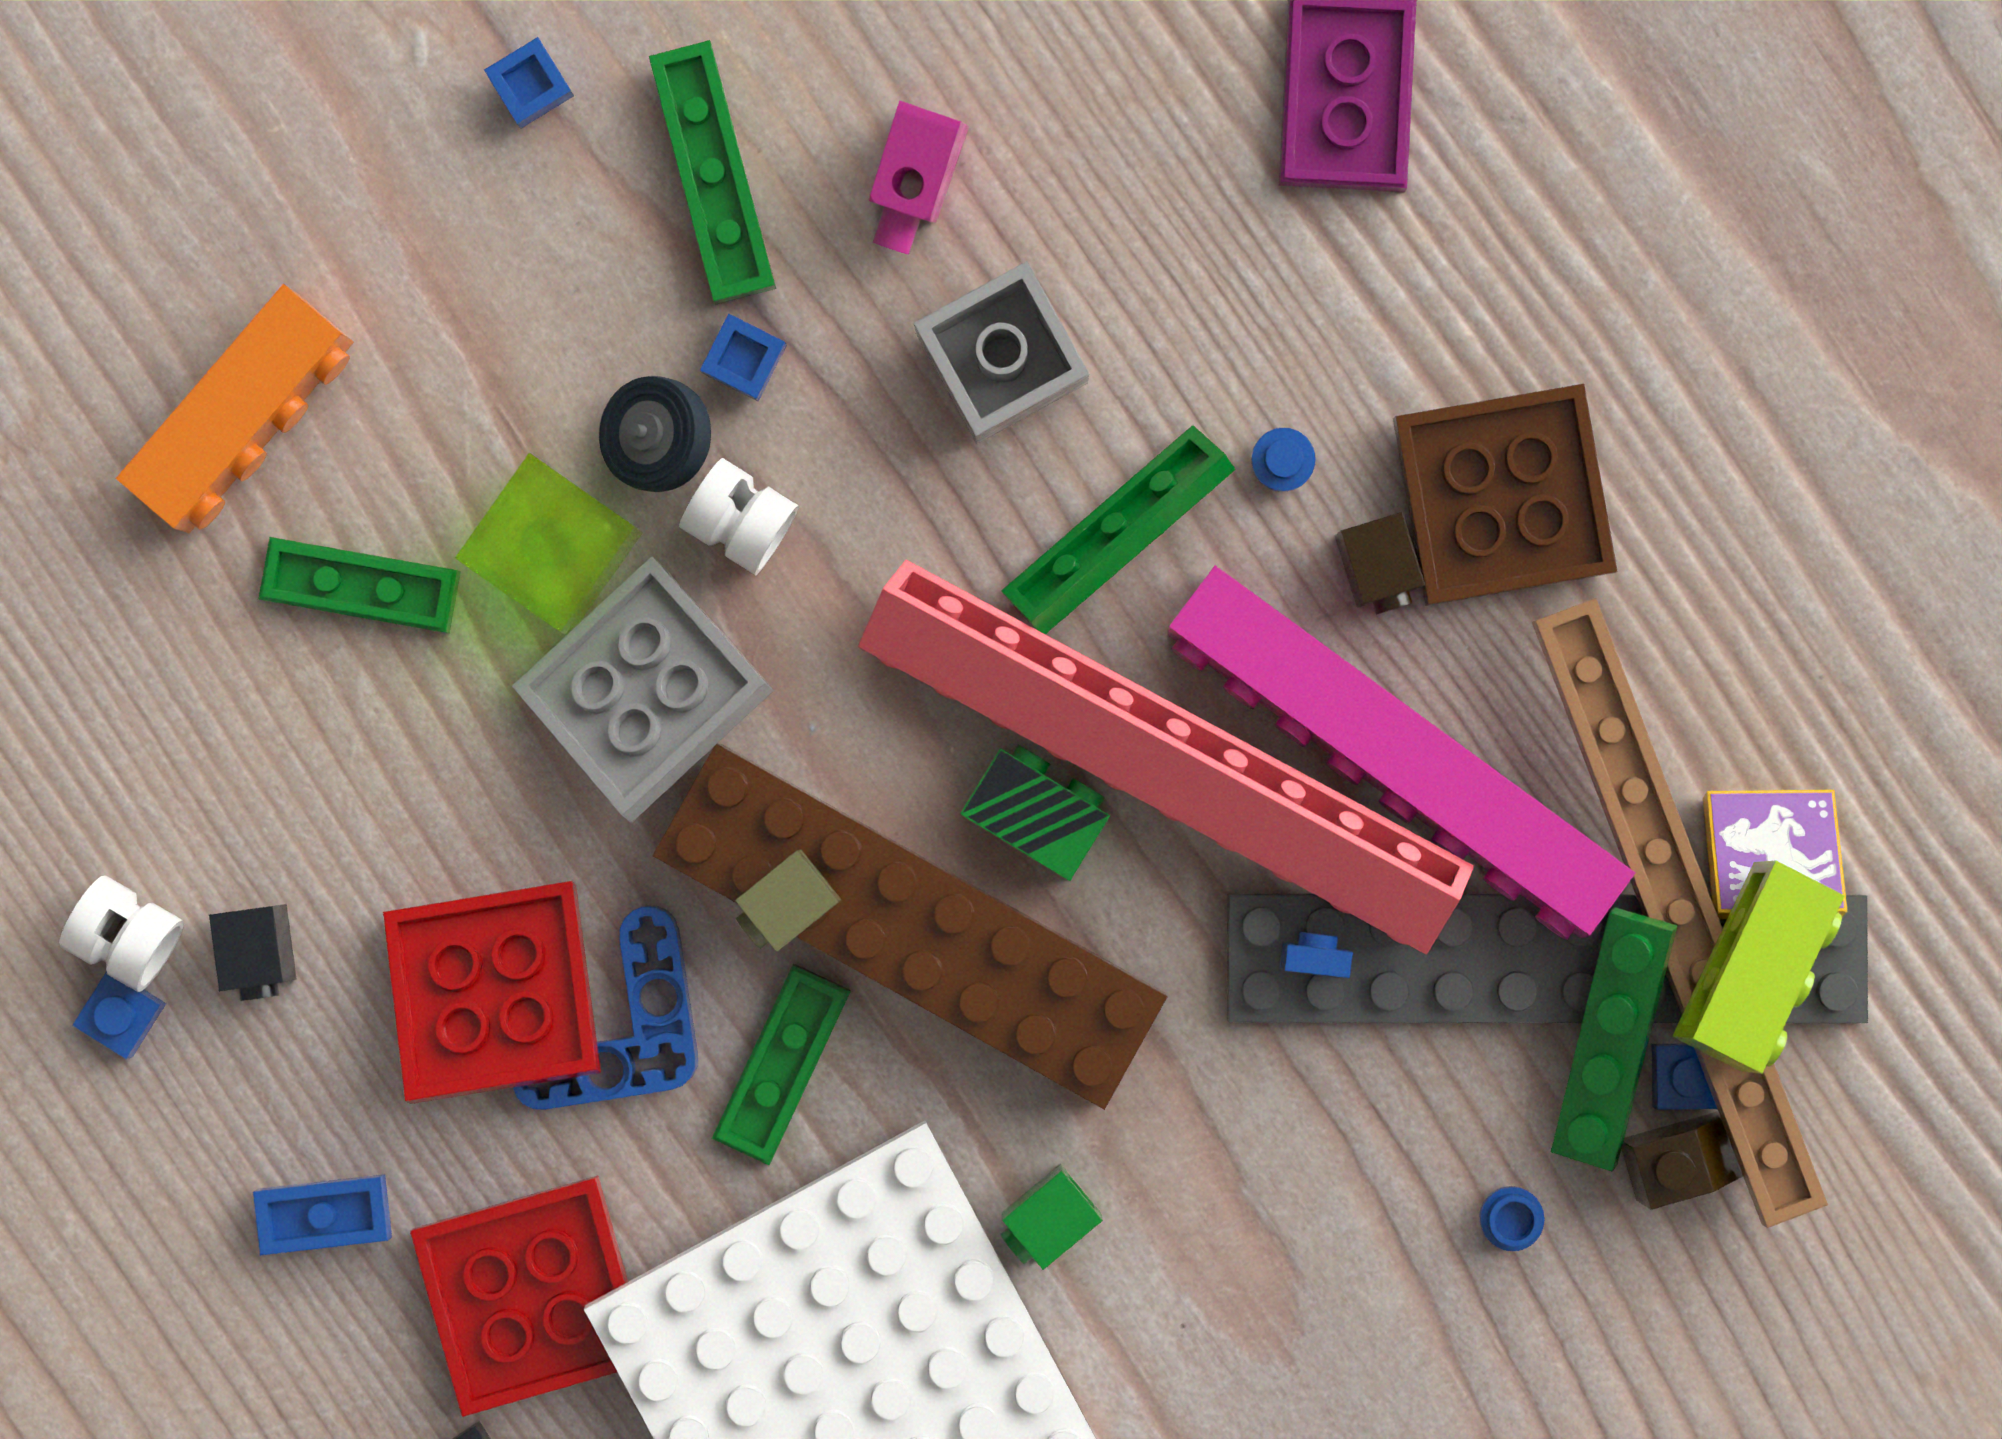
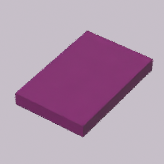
M1288 0L1279 186L1391 192L1406 191L1408 183L1417 0Z

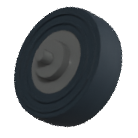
M647 376L634 379L614 393L603 411L599 427L601 454L612 474L632 488L649 492H664L679 488L698 473L709 452L711 423L707 409L700 397L691 388L677 380L661 376Z

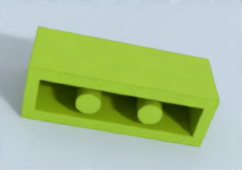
M1777 860L1754 862L1672 1037L1739 1071L1763 1074L1765 1067L1773 1065L1785 1047L1787 1032L1783 1028L1793 1007H1799L1812 989L1815 975L1810 970L1820 949L1830 945L1840 928L1842 915L1838 913V910L1845 895Z

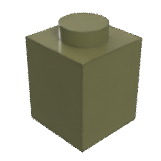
M797 850L735 900L744 911L736 917V920L757 947L761 949L769 942L775 951L778 952L842 899L804 852Z

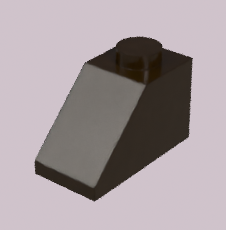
M1718 1111L1624 1138L1622 1153L1636 1201L1650 1210L1715 1192L1743 1177Z

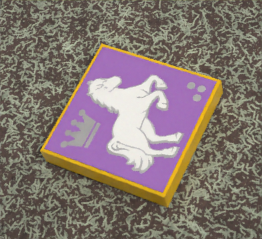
M1834 790L1706 792L1703 797L1711 894L1719 919L1728 918L1753 863L1777 860L1845 895L1838 910V913L1843 918L1847 913V902Z

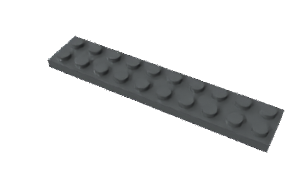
M1227 894V1021L1243 1023H1582L1609 912L1616 907L1643 915L1636 894H1620L1590 936L1579 938L1572 933L1566 940L1549 930L1536 919L1535 916L1541 909L1521 894L1518 895L1515 901L1508 899L1502 894H1462L1459 903L1426 955L1409 945L1394 941L1385 932L1354 915L1335 909L1328 901L1315 894ZM1846 895L1847 913L1842 918L1840 928L1830 945L1820 949L1810 970L1815 975L1812 989L1799 1007H1793L1786 1023H1868L1867 895ZM1719 919L1722 928L1724 927L1727 919ZM1299 932L1338 936L1337 948L1353 952L1350 978L1292 972L1281 969L1282 942L1298 944ZM1665 974L1653 1023H1679L1682 1015Z

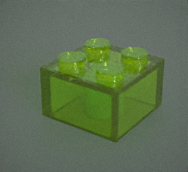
M528 453L455 559L553 628L567 635L581 622L643 532L531 453Z

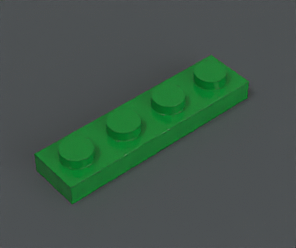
M707 40L649 56L713 302L715 305L777 289L711 41Z
M1192 425L1001 590L1002 593L1036 630L1047 634L1236 470L1224 452Z
M1616 907L1609 912L1551 1153L1611 1172L1618 1165L1678 925Z

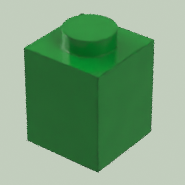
M1060 1164L1002 1212V1221L1008 1228L1000 1235L1023 1264H1026L1033 1258L1044 1270L1100 1224L1103 1219L1098 1208Z

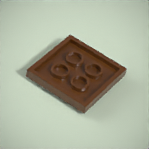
M1584 384L1410 413L1393 418L1416 555L1425 586L1422 587L1425 606L1618 572Z

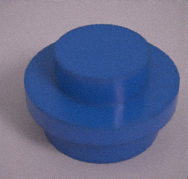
M1291 428L1270 430L1254 446L1251 456L1252 469L1259 482L1271 490L1278 492L1295 490L1301 487L1313 473L1315 467L1314 448L1308 438L1297 430Z
M1506 1186L1493 1191L1484 1200L1480 1209L1479 1221L1483 1234L1494 1246L1506 1251H1520L1534 1244L1540 1237L1545 1217L1540 1202L1533 1194L1520 1187Z

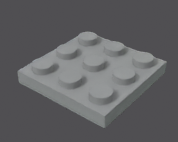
M653 556L512 685L515 691L617 811L631 823L774 691Z

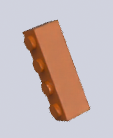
M282 284L115 479L172 528L189 534L195 527L199 530L204 529L223 509L225 500L221 496L237 478L240 481H245L261 466L267 456L263 448L277 431L280 430L282 433H286L300 421L308 409V404L304 400L320 381L327 385L342 372L350 359L346 351L354 341L299 294L285 284Z

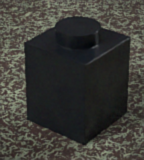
M287 904L209 915L219 991L239 989L240 1001L279 996L278 983L297 979Z

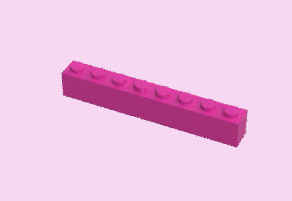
M1216 565L1170 624L1168 636L1176 641L1171 650L1178 657L1201 672L1208 664L1228 679L1222 687L1232 697L1250 709H1254L1258 702L1279 717L1274 725L1285 736L1302 747H1306L1310 740L1331 755L1326 764L1338 775L1356 786L1362 778L1383 793L1378 802L1386 810L1407 824H1410L1414 817L1419 819L1435 831V834L1430 839L1433 844L1463 860L1468 855L1488 870L1483 877L1487 884L1512 901H1515L1518 895L1521 894L1541 909L1535 916L1536 919L1563 939L1567 940L1572 933L1579 938L1590 936L1636 872Z

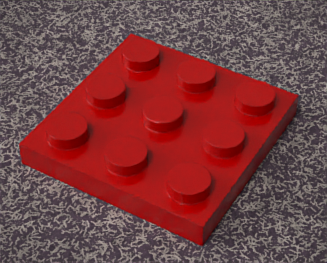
M573 881L383 912L405 1102L416 1104L601 1073L577 886Z
M598 1175L410 1230L462 1417L617 1373L614 1364L584 1311L586 1304L628 1282Z

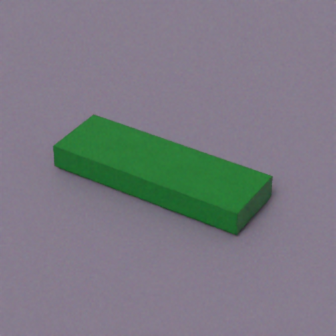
M269 537L258 599L450 634L461 571Z
M796 964L792 965L711 1139L764 1164H771L851 990Z

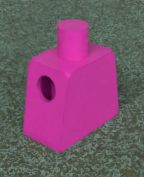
M899 100L869 198L870 202L884 206L873 243L909 255L920 219L936 223L969 129L968 125L956 119ZM917 170L923 178V184L919 195L908 199L903 195L900 187L904 175L909 171Z

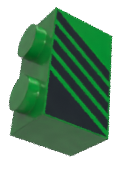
M1019 744L1012 755L1000 748L960 814L1068 881H1071L1110 817L1109 814L1099 809L1105 797L1074 778L1071 779L1067 788L1045 776L1051 764Z

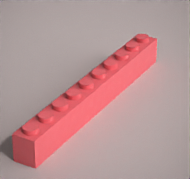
M908 560L903 562L882 589L858 645L859 648L876 656L886 666L900 669L933 687L940 695L949 699H955L983 714L997 726L1012 730L1042 746L1054 757L1067 760L1101 778L1108 786L1127 792L1158 809L1165 817L1186 824L1215 840L1224 849L1247 857L1271 870L1281 880L1295 883L1328 901L1335 909L1354 915L1385 932L1394 941L1409 945L1426 955L1459 903L1474 868V865Z

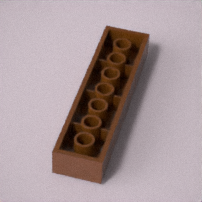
M717 743L713 747L655 850L653 857L737 903L735 900L794 852L802 850L842 900L799 934L797 938L1105 1110L1168 997L1165 992L723 744Z

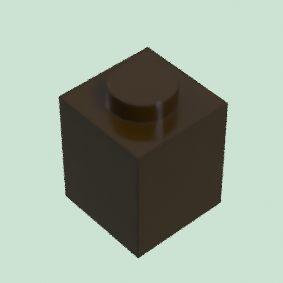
M1403 512L1341 530L1335 535L1357 608L1373 603L1377 615L1413 603L1410 592L1425 586Z

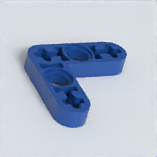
M643 906L629 913L624 918L620 927L619 940L634 1036L597 1041L598 1053L610 1052L620 1059L623 1065V1077L620 1083L611 1088H601L593 1083L589 1075L579 1076L576 1079L582 1093L572 1094L573 1081H567L550 1087L549 1097H541L538 1087H528V1085L513 1087L516 1097L523 1105L532 1109L546 1110L663 1092L679 1088L693 1077L698 1067L697 1042L680 930L676 919L668 910L659 906ZM651 916L654 926H665L667 937L657 941L658 961L670 956L673 962V970L655 968L637 975L635 962H649L645 943H635L632 937L633 931L642 927V917ZM663 979L675 988L677 1003L669 1014L663 1016L654 1015L643 1006L641 993L649 981ZM662 1043H671L674 1053H684L686 1063L676 1068V1077L667 1078L664 1068H651L641 1072L646 1082L645 1084H634L636 1064L628 1047L640 1046L639 1059L652 1058L660 1054Z

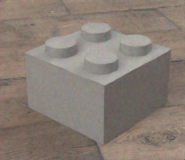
M1028 261L914 322L915 333L976 444L1088 384L1089 372Z

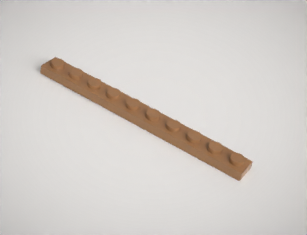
M1594 598L1533 621L1532 625L1623 863L1636 872L1630 881L1644 916L1678 925L1666 976L1681 1015H1683L1723 928L1597 599ZM1694 1048L1761 1224L1769 1228L1827 1206V1200L1775 1064L1769 1067L1766 1066L1763 1074L1742 1072Z

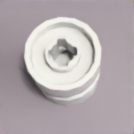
M721 458L695 492L680 520L679 527L710 547L721 542L725 545V556L752 574L757 575L784 538L797 514L799 506L770 487L760 491L755 490L751 475Z
M101 876L87 889L76 904L63 928L59 944L61 948L90 965L102 960L105 961L107 975L140 992L153 981L168 960L178 942L184 924L182 919L154 903H148L142 907L138 906L135 892L107 876ZM122 919L125 920V924L118 932L113 943L108 942Z

